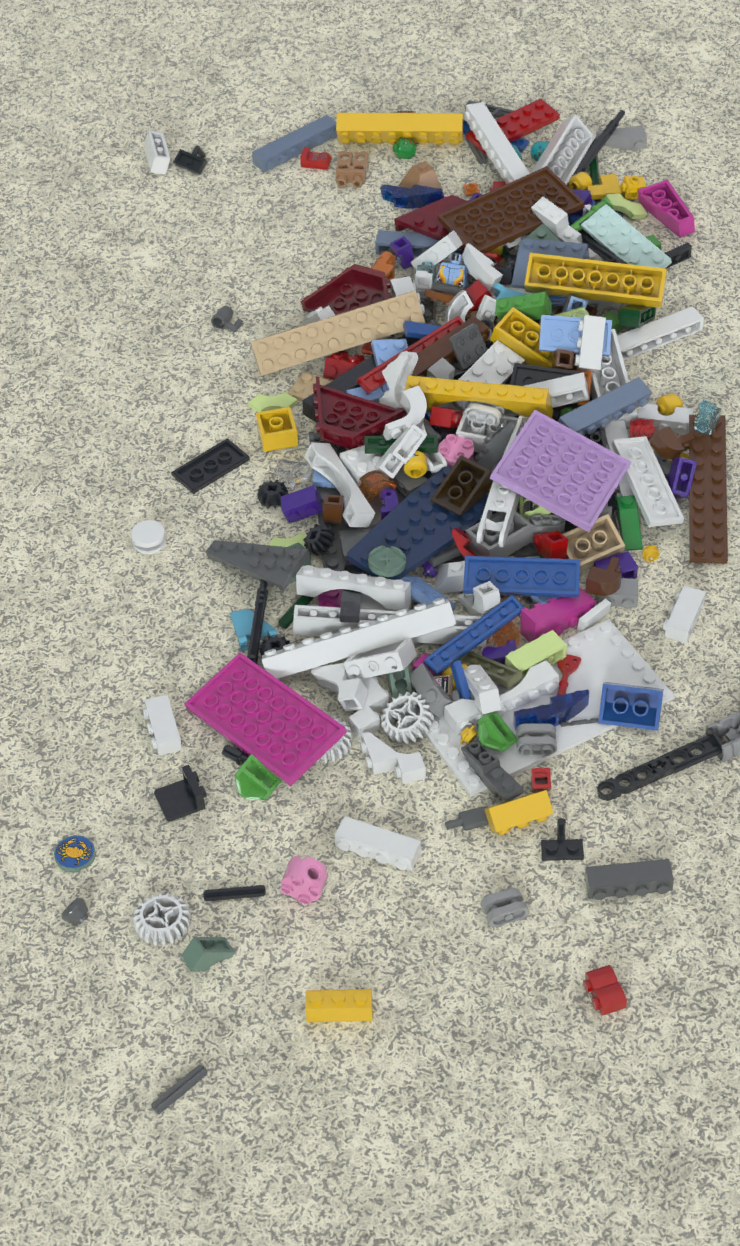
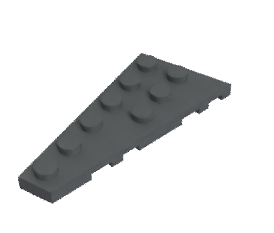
M214 540L206 551L208 558L221 564L226 563L232 569H240L241 573L259 581L261 579L267 581L270 586L276 585L282 591L287 588L310 555L308 549Z

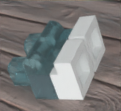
M422 262V265L417 266L415 274L416 293H419L421 301L432 302L430 297L424 296L425 289H431L432 284L435 283L434 266H432V262Z

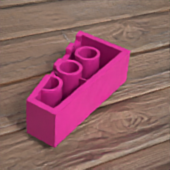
M668 179L638 190V200L643 208L677 236L683 237L695 232L694 216Z
M579 588V598L561 597L556 599L553 597L546 604H534L533 608L529 610L523 608L521 609L520 634L528 642H532L551 630L560 636L569 627L577 626L579 618L594 608L596 601L582 588Z

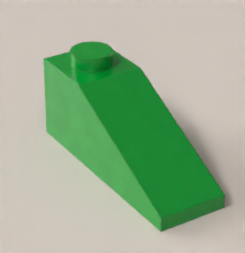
M635 496L616 497V516L621 538L625 544L624 551L643 550Z

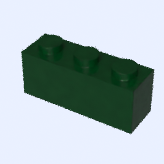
M630 304L621 307L618 312L619 325L635 328L649 323L656 316L655 307Z

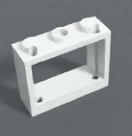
M412 638L350 656L344 662L348 679H363L404 670L417 654Z

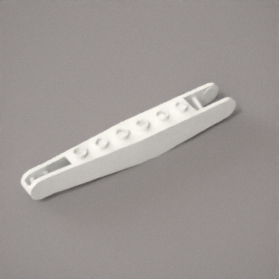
M519 416L504 454L529 418ZM494 480L479 524L476 541L478 544L482 543L486 529L500 531L498 544L499 547L503 548L520 495ZM492 511L505 512L504 522L495 523L491 521Z

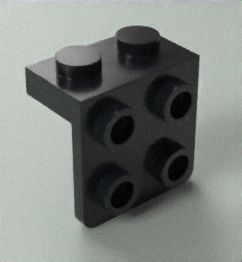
M190 765L181 767L183 780L154 791L164 817L169 822L206 809L204 798L207 797L203 785L199 786L198 774L196 771L192 772Z

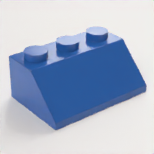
M604 682L598 723L658 731L664 689Z

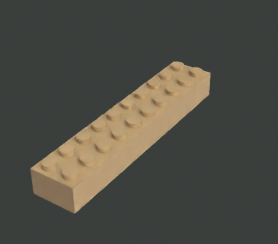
M411 291L251 341L250 345L259 374L263 376L404 331V321L425 323L417 293L416 291Z

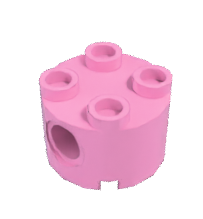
M449 434L438 446V451L451 468L460 455L474 461L473 441L470 439Z
M295 856L288 862L281 881L280 891L283 894L298 899L299 903L309 905L311 901L318 900L322 895L328 878L327 868L314 858L306 856L304 860L300 859L301 856Z

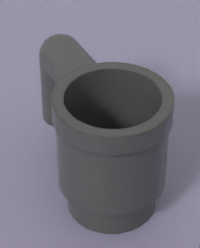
M223 306L211 318V323L215 328L223 330L227 328L233 332L239 330L243 321L238 319L235 324L230 323L234 313L229 306Z

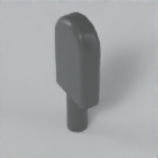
M478 807L459 812V819L445 822L446 829L449 830L462 826L463 830L467 831L488 825L484 810L488 807Z

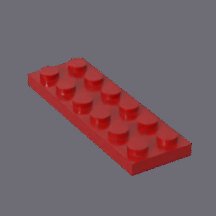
M540 98L495 121L511 143L559 120L560 114ZM474 132L466 133V139L481 152L487 154L479 140L476 139Z

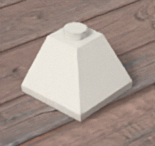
M465 561L438 565L435 586L438 592L444 594L463 591Z

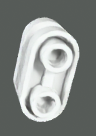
M470 401L465 414L471 421L496 426L499 424L506 408L485 402Z

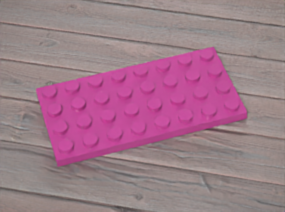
M242 653L237 654L184 703L186 709L246 754L255 756L270 772L290 787L347 733L346 727Z

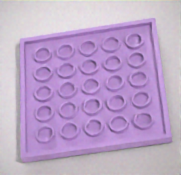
M534 410L492 472L490 479L581 529L590 532L632 462Z

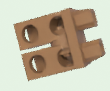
M338 152L336 183H338V187H345L347 183H352L353 187L361 188L362 184H365L369 167V153L354 152L353 158L352 152ZM346 156L349 157V159L342 160L341 157ZM358 157H363V158H365L364 160H361V161H360V160H357Z

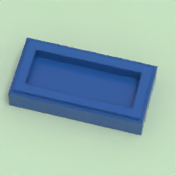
M461 660L455 661L450 668L459 699L470 700L472 697Z

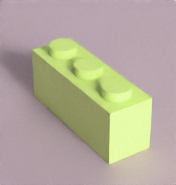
M551 630L532 642L526 643L523 647L511 651L505 656V665L521 671L523 678L518 681L520 683L527 675L530 667L546 660L550 665H553L564 659L567 654V644Z

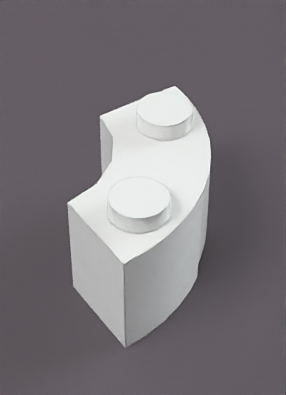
M465 290L456 294L449 303L445 315V324L457 316L465 322L468 310L473 307Z

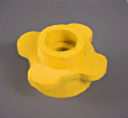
M473 725L471 728L466 727L460 734L462 737L460 744L463 742L469 744L477 737L478 732L474 730L476 725Z

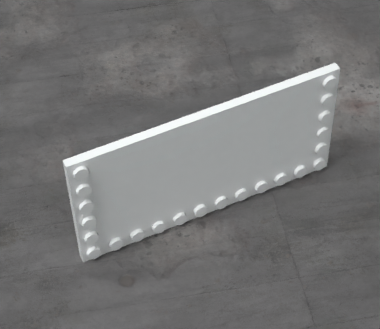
M609 619L563 640L567 644V654L581 658L578 669L568 677L567 682L569 685L566 690L567 695L565 699L560 700L557 697L558 688L552 693H547L537 700L523 704L521 707L510 710L501 716L515 736L516 728L521 724H552L556 727L557 751L550 756H524L517 752L516 743L504 752L488 748L500 760V766L511 777L617 727L615 725L599 723L560 726L562 722L568 721L570 723L571 721L590 720L592 718H598L599 720L604 682L664 689L662 705L674 699V694ZM555 663L551 666L559 675L560 682L563 675L559 670L557 663ZM494 682L498 687L499 695L505 694L519 684L516 682L515 685L508 688ZM457 690L452 691V696H449L453 702L460 700ZM417 708L416 711H417V715L419 716V715H420V708ZM432 713L434 715V720L431 721L433 726L427 727L429 733L424 732L425 737L470 797L488 789L462 753L461 747L467 744L465 742L460 744L462 740L460 734L456 735L445 721L444 715L440 718Z

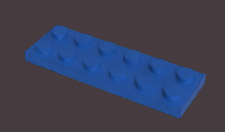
M465 556L463 594H474V587L490 581L499 589L500 595L579 598L580 560Z

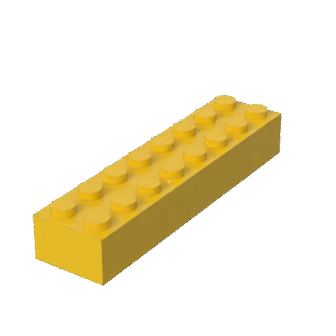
M337 113L336 132L338 142L342 144H350V142H356L357 144H365L366 142L381 144V142H388V144L393 145L394 142L397 143L399 138H406L419 142L421 145H427L428 143L458 145L463 143V113Z
M530 253L524 286L526 292L530 293L545 291L547 295L574 296L580 299L662 308L667 269Z

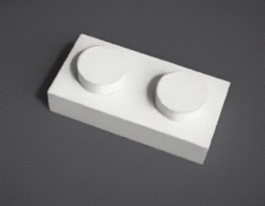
M484 295L476 318L479 320L488 319L493 322L496 316V299Z

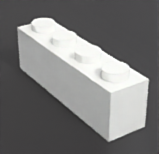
M344 816L335 833V846L340 850H349L364 858H374L381 864L389 863L395 865L400 870L407 869L412 871L421 854L420 840Z

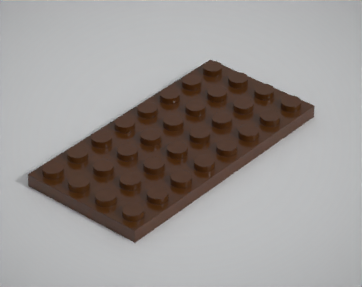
M546 166L438 215V221L450 233L453 230L456 232L464 248L469 243L484 254L533 232L543 224L532 211V206L542 197L562 209L567 215L584 208L585 202Z

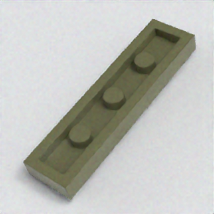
M471 651L459 659L462 664L467 666L481 665L493 682L508 688L523 678L521 671Z

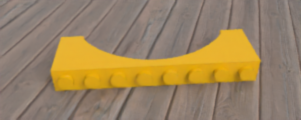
M408 375L404 389L405 391L419 386L426 398L427 412L431 410L432 406L437 407L448 402L478 401L506 408L527 418L531 416L534 410L551 419L553 416L550 392L547 388Z

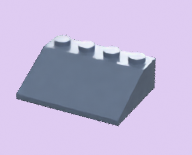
M523 238L517 253L511 287L525 289L524 284L530 253L590 260L588 244Z

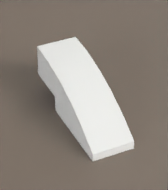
M468 243L462 254L463 262L473 277L479 280L491 292L494 284L500 283L503 274L492 267L493 261Z
M412 423L390 446L375 467L387 477L394 478L403 464H406L409 458L413 456L427 434Z

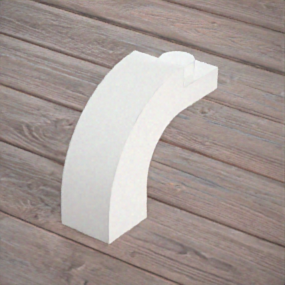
M419 386L403 391L400 403L406 410L407 416L385 425L383 436L386 441L398 438L412 423L421 429L427 410V402Z
M490 581L474 587V594L462 593L458 595L459 602L468 610L469 616L482 617L500 604L499 589Z

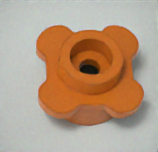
M476 183L463 185V189H465L464 194L472 197L476 192L480 193Z

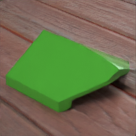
M497 711L487 713L478 720V738L485 747L504 752L517 742L516 736Z
M252 754L234 775L238 793L246 799L267 800L282 781Z

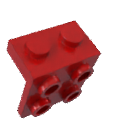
M347 351L332 353V355L326 357L323 377L335 380L366 360V358L360 354L348 355Z

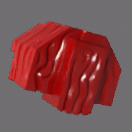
M630 420V438L647 436L649 441L656 431L654 420Z

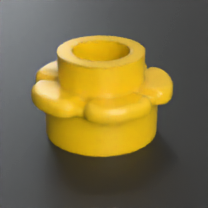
M655 545L646 546L643 549L642 558L648 562L657 560L660 556L658 547Z

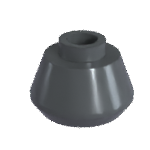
M78 897L72 901L61 913L62 919L73 925L76 923L82 924L88 918L86 914L88 907L84 899Z

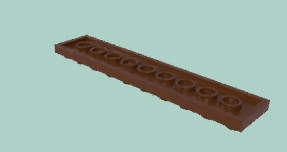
M689 415V433L691 432L695 437L692 443H690L689 459L697 461L691 489L689 490V563L727 564L725 415Z

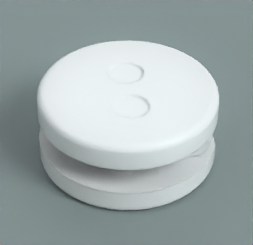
M141 521L131 530L132 545L140 553L151 554L158 552L166 544L165 529L157 521Z

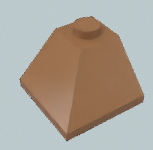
M426 161L412 166L399 184V187L415 203L426 199V197L443 192L434 169Z

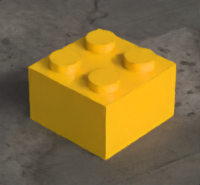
M291 407L256 413L257 430L263 452L298 446L297 429Z

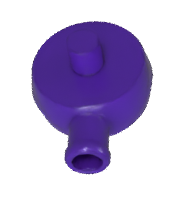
M428 561L422 565V568L425 570L422 573L423 576L426 577L429 574L432 578L436 577L438 572L435 568L437 566L432 567Z

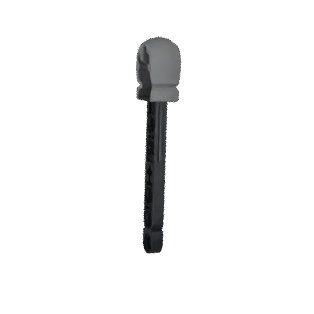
M740 712L723 718L718 723L714 722L707 725L705 729L706 736L618 774L614 779L609 778L602 781L597 787L598 797L605 801L618 798L621 794H628L716 755L722 762L732 759V756H739ZM725 735L729 741L726 744L721 740V737ZM693 749H699L702 751V753L700 755H694L691 753V751ZM675 757H682L684 761L677 763L673 759ZM641 772H645L648 774V777L642 779L639 778L637 775ZM622 780H627L630 782V785L621 786L619 783ZM609 788L612 792L610 794H603L601 790Z

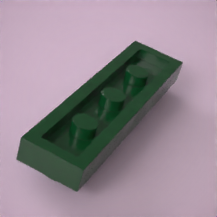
M427 435L416 451L438 453L437 435ZM364 436L365 454H385L398 438L386 441L384 436Z

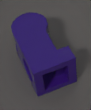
M405 236L391 242L390 247L397 254L396 262L403 269L412 267L411 262L414 260L412 244Z
M387 488L381 491V520L399 504L397 493L394 489Z
M515 640L507 641L505 646L485 647L482 650V656L505 665V656L511 651L517 650Z

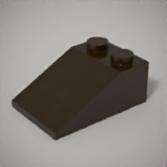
M460 455L430 500L461 517L487 494L493 483V480L490 479L492 472Z

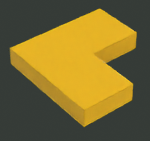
M616 174L600 175L601 185L587 186V190H590L593 200L602 199L606 194L620 193L622 196Z

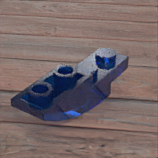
M386 184L380 187L383 200L393 202L394 207L421 208L444 198L443 189L421 185L405 188Z
M589 690L550 697V704L514 711L513 725L515 730L521 724H552L556 727L562 722H567L588 706Z

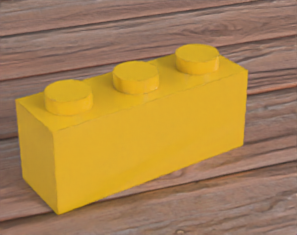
M547 790L534 792L484 809L491 831L498 832L499 835L511 832V827L517 826L518 829L530 825L529 822L536 820L537 823L549 819V815L554 814Z
M372 989L306 990V1021H373Z

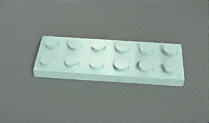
M607 204L581 224L582 229L597 242L628 264L666 268L672 263L671 258Z

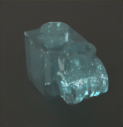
M705 399L699 403V412L695 417V430L709 435L713 433L720 421L721 408L716 407V403L708 402Z

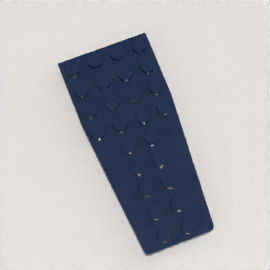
M447 465L411 492L347 552V560L372 577H383L370 570L368 566L369 553L379 546H385V548L394 546L405 554L406 566L400 574L385 578L400 580L455 542L451 532L454 528H460L465 533V530L479 523L490 491L461 517L433 503L430 499L452 469Z

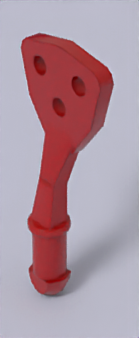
M566 654L563 660L557 662V666L563 675L557 692V697L560 700L565 699L567 695L568 677L578 669L581 663L580 657Z

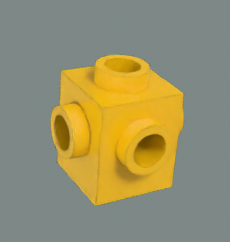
M625 176L620 184L625 199H638V190L647 187L643 176Z

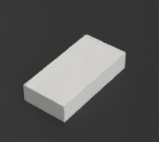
M605 598L579 618L577 630L582 632L609 614L611 602Z

